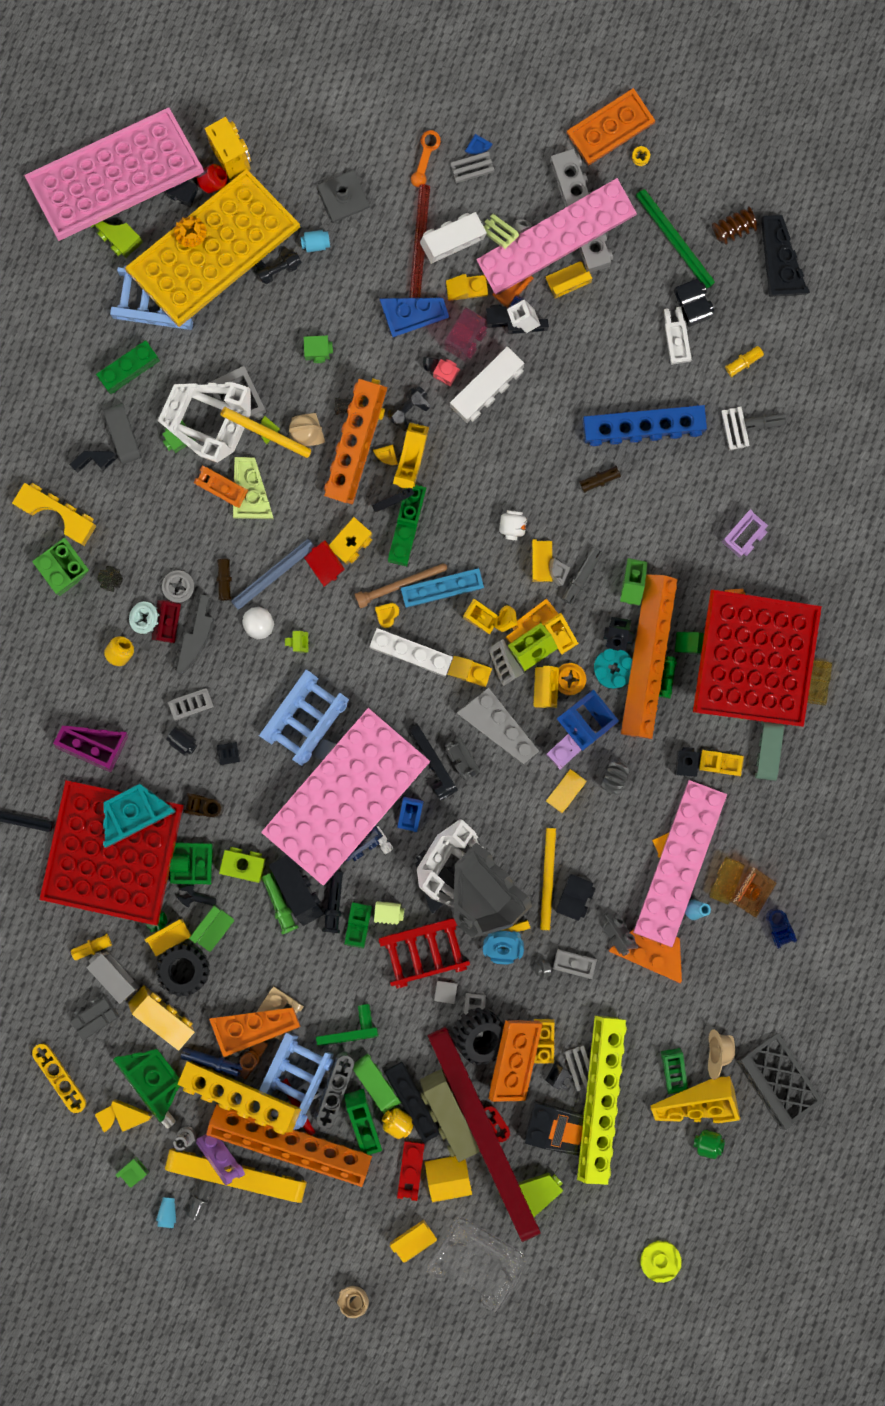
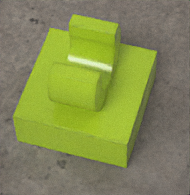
M293 631V638H285V646L293 647V652L307 653L308 632Z

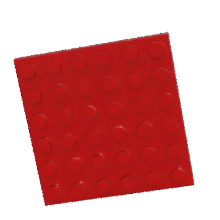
M711 590L693 712L804 727L822 606Z
M65 780L39 900L157 926L184 805L164 801L174 808L176 812L105 848L103 845V841H105V829L103 828L105 819L104 802L123 792Z

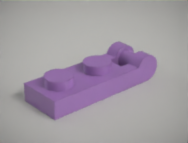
M206 1134L196 1140V1144L225 1185L230 1184L234 1178H241L245 1175L243 1168L236 1162L222 1140Z

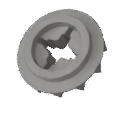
M180 570L172 571L165 576L162 582V591L168 600L182 603L189 600L194 593L195 584L188 573ZM181 580V585L186 590H179L176 593L175 588L170 583L178 584Z

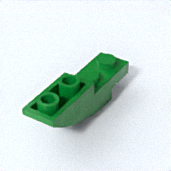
M418 485L413 487L414 494L402 500L388 556L389 563L408 566L426 492V487Z

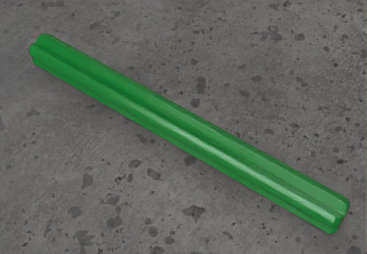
M645 189L639 191L636 194L638 201L698 280L704 283L706 289L710 288L715 283L713 278Z

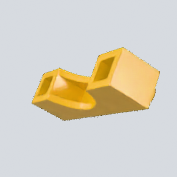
M24 483L12 504L32 516L42 510L58 512L64 520V535L85 546L96 528V525L92 523L94 519L84 513L82 516L75 513L77 509L68 503L65 506L58 503L59 498L51 493H48L46 496L41 493L42 488L34 483H31L30 486Z

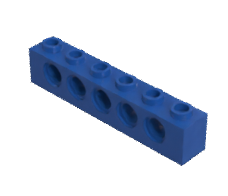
M705 405L584 416L585 444L590 443V446H600L602 442L610 441L611 445L621 444L622 440L629 439L631 443L641 442L642 438H650V441L661 440L662 436H670V439L682 438V434H690V437L702 436V433L707 430ZM680 419H687L690 422V426H681ZM662 420L668 421L670 428H661L659 422ZM642 422L648 423L650 430H641L639 424ZM626 424L629 426L630 431L623 433L620 431L619 426ZM607 426L610 429V433L603 435L600 433L599 428Z

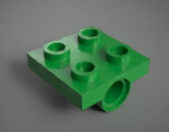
M175 843L170 863V884L211 885L213 844Z

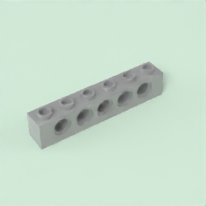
M574 149L551 156L550 163L565 208L592 193L587 190L588 179L586 174L581 172L580 166H582L580 155L575 154ZM572 170L575 176L568 177L565 175V172ZM579 189L582 194L574 196L571 190ZM606 233L579 248L587 272L598 271L611 265L613 254L611 249L606 247ZM597 245L600 251L592 252L590 246Z

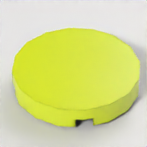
M655 1241L644 1248L640 1264L648 1278L655 1282L665 1283L676 1277L681 1269L682 1259L679 1251L673 1244L667 1241Z

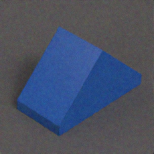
M403 797L397 828L417 832L424 801Z

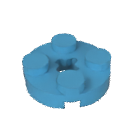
M516 931L489 933L483 942V954L485 956L487 954L491 958L490 961L496 964L514 963V959L522 958L524 953V942L521 939L520 933Z

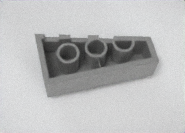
M489 688L457 712L458 716L522 765L539 752Z

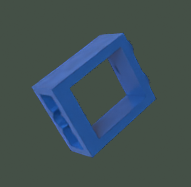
M592 690L557 718L582 751L619 722L595 690ZM584 705L602 727L596 734L578 713L577 709L580 706Z

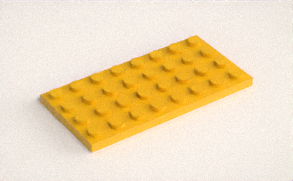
M247 169L188 216L200 218L205 223L207 234L205 240L200 245L185 247L179 244L174 235V227L125 267L126 272L178 327L183 325L300 228L299 222ZM194 226L191 229L185 228L188 235L189 233H195Z

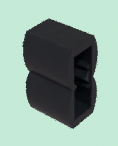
M698 278L675 287L674 293L688 327L708 320L713 316V304L711 301H707L705 297L707 293L706 287L703 282L700 283Z
M570 874L556 912L577 921L580 920V917L584 918L588 907L585 906L587 899H592L596 889L592 887L593 882Z

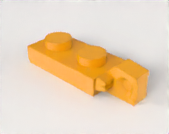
M545 599L517 620V625L512 627L514 631L506 636V639L511 644L538 624L542 623L544 626V623L558 615V612L548 599Z

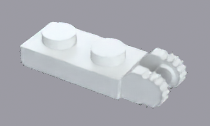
M676 307L675 313L678 322L671 323L669 309H664L665 331L671 365L691 362L686 323L683 320L681 307Z

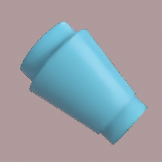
M690 900L685 914L689 919L697 920L709 915L711 908L708 904L698 900Z
M163 1197L156 1219L158 1221L157 1227L174 1228V1223H176L175 1198Z

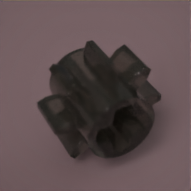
M106 566V570H100L97 580L101 584L100 588L114 592V587L120 588L123 577L120 574V569Z

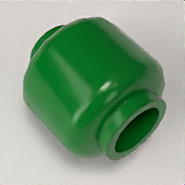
M703 1130L700 1136H695L694 1147L697 1148L699 1156L710 1159H717L719 1155L722 1156L725 1139H722L720 1133Z

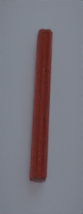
M425 184L419 186L409 298H420L424 250L420 241L427 229L430 186Z

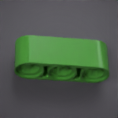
M367 1053L354 1062L353 1070L379 1109L385 1114L400 1104L401 1101L399 1097H396L393 1092L394 1090L388 1081H385L382 1072L372 1062L371 1056Z

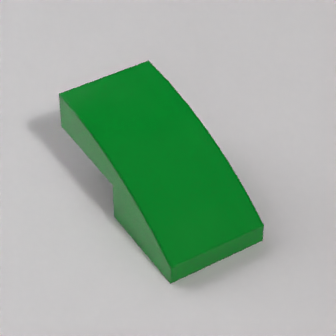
M352 903L344 945L364 949L372 906Z

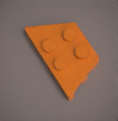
M633 929L630 933L634 936L638 948L629 949L630 953L625 956L619 954L615 946L609 949V952L678 983L682 982L680 938L678 937L675 938L673 947H669L633 933Z

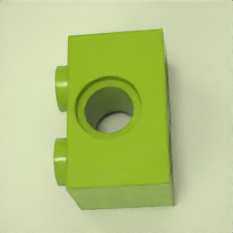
M542 623L508 645L512 655L524 671L558 649L552 635Z
M230 847V850L224 851L219 874L260 883L266 859L261 858V853L250 851V855L243 854L242 849ZM242 858L246 859L249 863L246 870H241L238 867V861Z

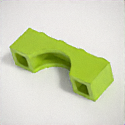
M100 221L90 226V228L95 226L98 229L97 235L104 242L108 240L112 244L110 248L117 256L122 255L125 259L143 243L140 236L127 223L109 225Z

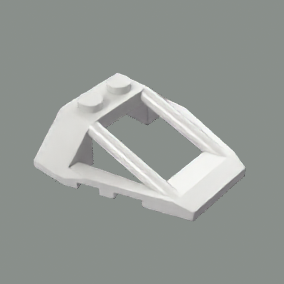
M225 382V384L208 383V385H197L196 383L174 384L158 421L202 458L218 463L233 453L245 429L244 427L225 418L217 438H213L180 423L191 398L221 410L223 407H227L249 418L251 415L250 388L233 382ZM203 393L226 394L225 402ZM188 436H190V437H192V438H194V439H197V440H199V441L204 442V445L201 446L200 444H198L197 442H195L194 440H192V439L189 438Z
M461 819L436 836L417 868L419 887L433 900L454 907V889L448 886L438 875L451 853L460 859L465 853L459 848H465L467 844L470 848L475 843L479 844L475 831Z

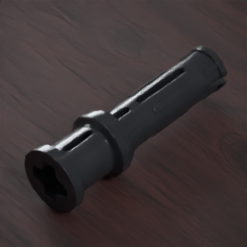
M336 871L330 878L328 905L324 911L325 924L322 932L340 933L338 927L339 917L342 916V913L339 911L344 872Z

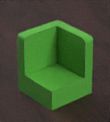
M135 1157L116 1174V1177H121L129 1187H133L149 1171Z

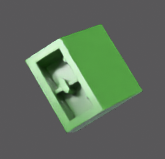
M66 538L60 540L32 561L58 596H61L76 585L89 571Z

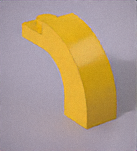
M409 423L393 484L401 488L413 489L415 486L429 427Z

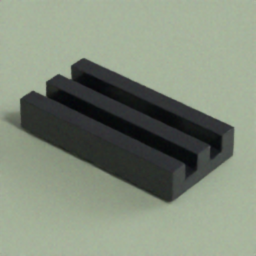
M412 488L405 489L372 505L374 512L381 511L412 496L414 492Z

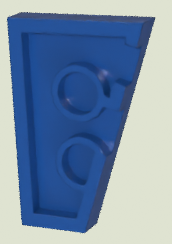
M379 298L392 337L449 318L443 298Z

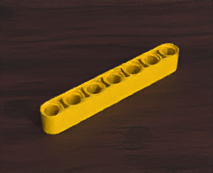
M174 1148L169 1149L165 1165L166 1171L225 1185L205 1156L198 1157L194 1153L186 1151L177 1152ZM242 1165L245 1175L241 1178H234L230 1184L226 1185L302 1203L307 1181H297L295 1178L285 1175L280 1177L276 1176L273 1172L264 1170L260 1172L256 1171L255 1168Z

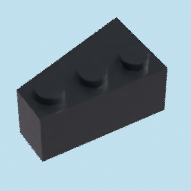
M288 855L269 864L295 918L302 926L324 915L319 905L321 901L316 892H312L309 886L312 884L307 875L303 876L300 865Z

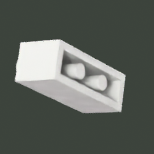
M476 212L470 215L465 213L455 222L448 221L437 230L430 229L426 231L420 244L432 264L483 240L487 232Z

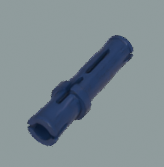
M184 1047L183 1052L190 1055L181 1054L182 1060L216 1069L218 1073L225 1072L239 1077L241 1072L233 1069L242 1071L240 1064L227 1061L222 1056L218 1058L188 1047Z

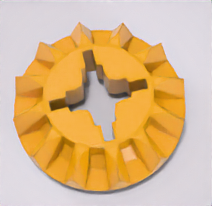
M192 216L188 218L182 217L179 222H176L174 229L177 242L185 247L200 245L205 240L207 234L205 223L200 218L197 219ZM194 226L195 233H189L188 235L185 228L191 229Z
M574 663L561 665L559 667L558 690L565 695H575L581 692L586 684L584 670ZM571 670L573 678L579 681L572 682L570 688H568V682L561 679V677H568Z

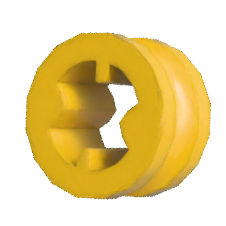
M639 146L633 151L632 161L637 166L646 165L650 159V151L646 147ZM638 152H640L641 154H646V156L644 157L645 160L642 161L640 158H636L638 156Z

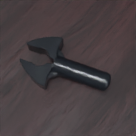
M194 885L179 889L187 891L192 896L187 899L177 897L188 908L190 903L194 901L211 906L216 905V898L196 894Z

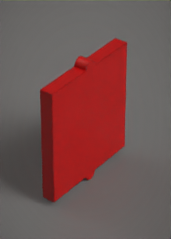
M326 540L317 547H313L312 551L304 557L323 587L332 580H336L337 576L345 570Z

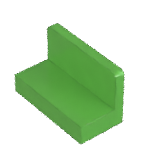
M215 905L189 939L211 952L232 925L234 919Z

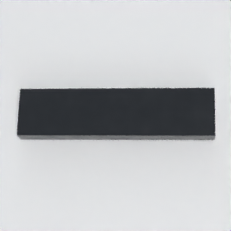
M403 1061L385 1070L386 1076L407 1114L411 1116L412 1123L423 1143L440 1135L439 1127L433 1121L430 1110L425 1105Z

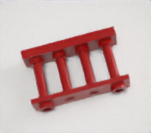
M454 918L379 938L380 947L385 946L389 951L396 980L390 981L391 986L396 985V989L408 986L407 982L454 969L455 973L467 970L470 962L469 960L463 961L455 933L457 924ZM444 930L448 935L455 964L443 967L435 938L437 935L436 931ZM422 935L428 939L435 965L434 970L426 972L423 971L415 942L417 941L416 937ZM405 940V944L408 943L416 973L408 977L403 976L396 950L397 942Z

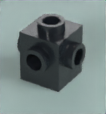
M611 617L610 626L605 627L603 639H607V648L616 651H626L627 643L631 644L633 632L630 631L632 620Z

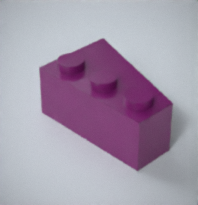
M62 725L53 744L56 749L111 773L127 741L128 734L121 731L94 730Z

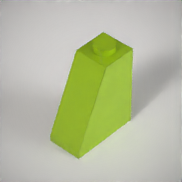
M549 1172L518 1182L534 1217L563 1192L561 1187L563 1182L556 1174L551 1176Z

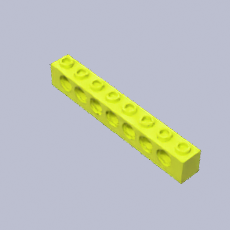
M595 1016L577 1173V1180L586 1184L608 1185V1180L611 1176L610 1162L613 1156L612 1143L615 1136V1117L618 1113L619 1079L622 1073L621 1061L624 1054V1035L627 1030L626 1020L616 1017ZM611 1035V1036H612L611 1041L608 1042V1038H609V1036ZM609 1055V1061L606 1063V1058ZM607 1075V1081L604 1083V1078ZM603 1117L602 1123L599 1124L600 1118Z

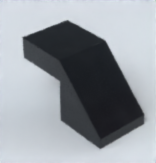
M83 451L69 465L78 473L93 460L104 471L118 457L111 451Z

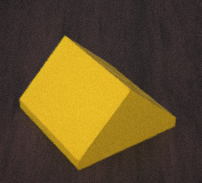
M456 1156L425 1161L432 1202L472 1195L466 1159L458 1162Z

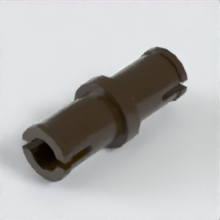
M615 465L603 472H595L596 475L579 481L583 492L586 493L596 487H604L605 483L620 478L621 475Z
M218 559V577L216 578L219 590L218 600L229 601L231 600L230 583L232 582V577H230V559Z

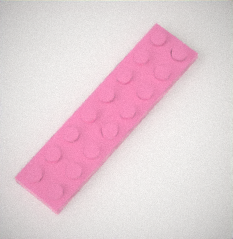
M618 178L519 234L506 249L499 246L476 260L495 295L500 294L636 216L637 213Z
M688 780L633 933L673 947L727 794Z

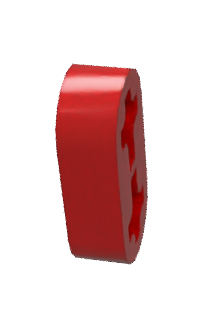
M485 1106V1111L495 1112L493 1117L496 1122L492 1123L490 1120L495 1133H497L495 1128L497 1124L500 1129H506L504 1132L505 1137L497 1136L499 1142L506 1141L510 1136L509 1127L494 1106Z

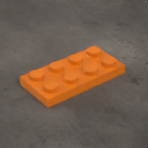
M633 88L567 130L566 134L589 166L655 124V119Z
M505 1020L488 1099L493 1102L526 1101L543 1023L540 1021Z

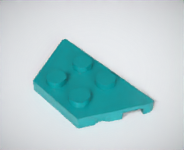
M138 784L104 802L105 819L103 828L105 829V841H103V845L107 848L176 811L144 785Z

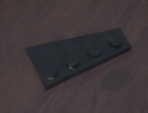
M783 215L763 216L761 218L769 297L809 294L810 291L808 286L805 285L802 269L799 268L796 259L797 255L792 248L791 238Z

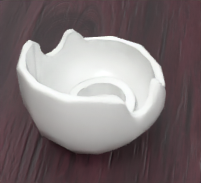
M253 607L246 611L243 616L242 624L250 637L264 639L272 633L274 621L267 609Z

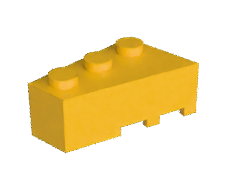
M145 985L128 1002L133 1016L178 1051L195 1033L192 1027L193 1023L187 1017L179 1016L177 1014L178 1011L172 1005L164 1003L158 994L149 990Z

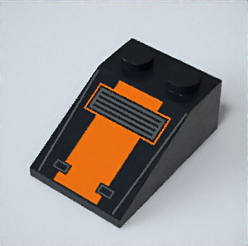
M534 1101L524 1143L542 1149L579 1156L584 1114Z

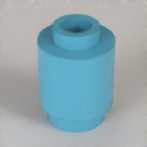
M328 231L304 232V236L300 237L302 249H306V252L322 251L330 247Z

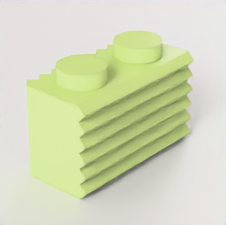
M377 901L374 922H383L384 924L387 922V924L391 923L392 925L395 923L397 925L399 921L404 920L405 908H401V903Z

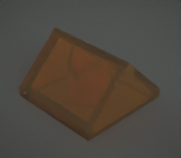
M749 867L729 902L756 918L777 883L756 868Z

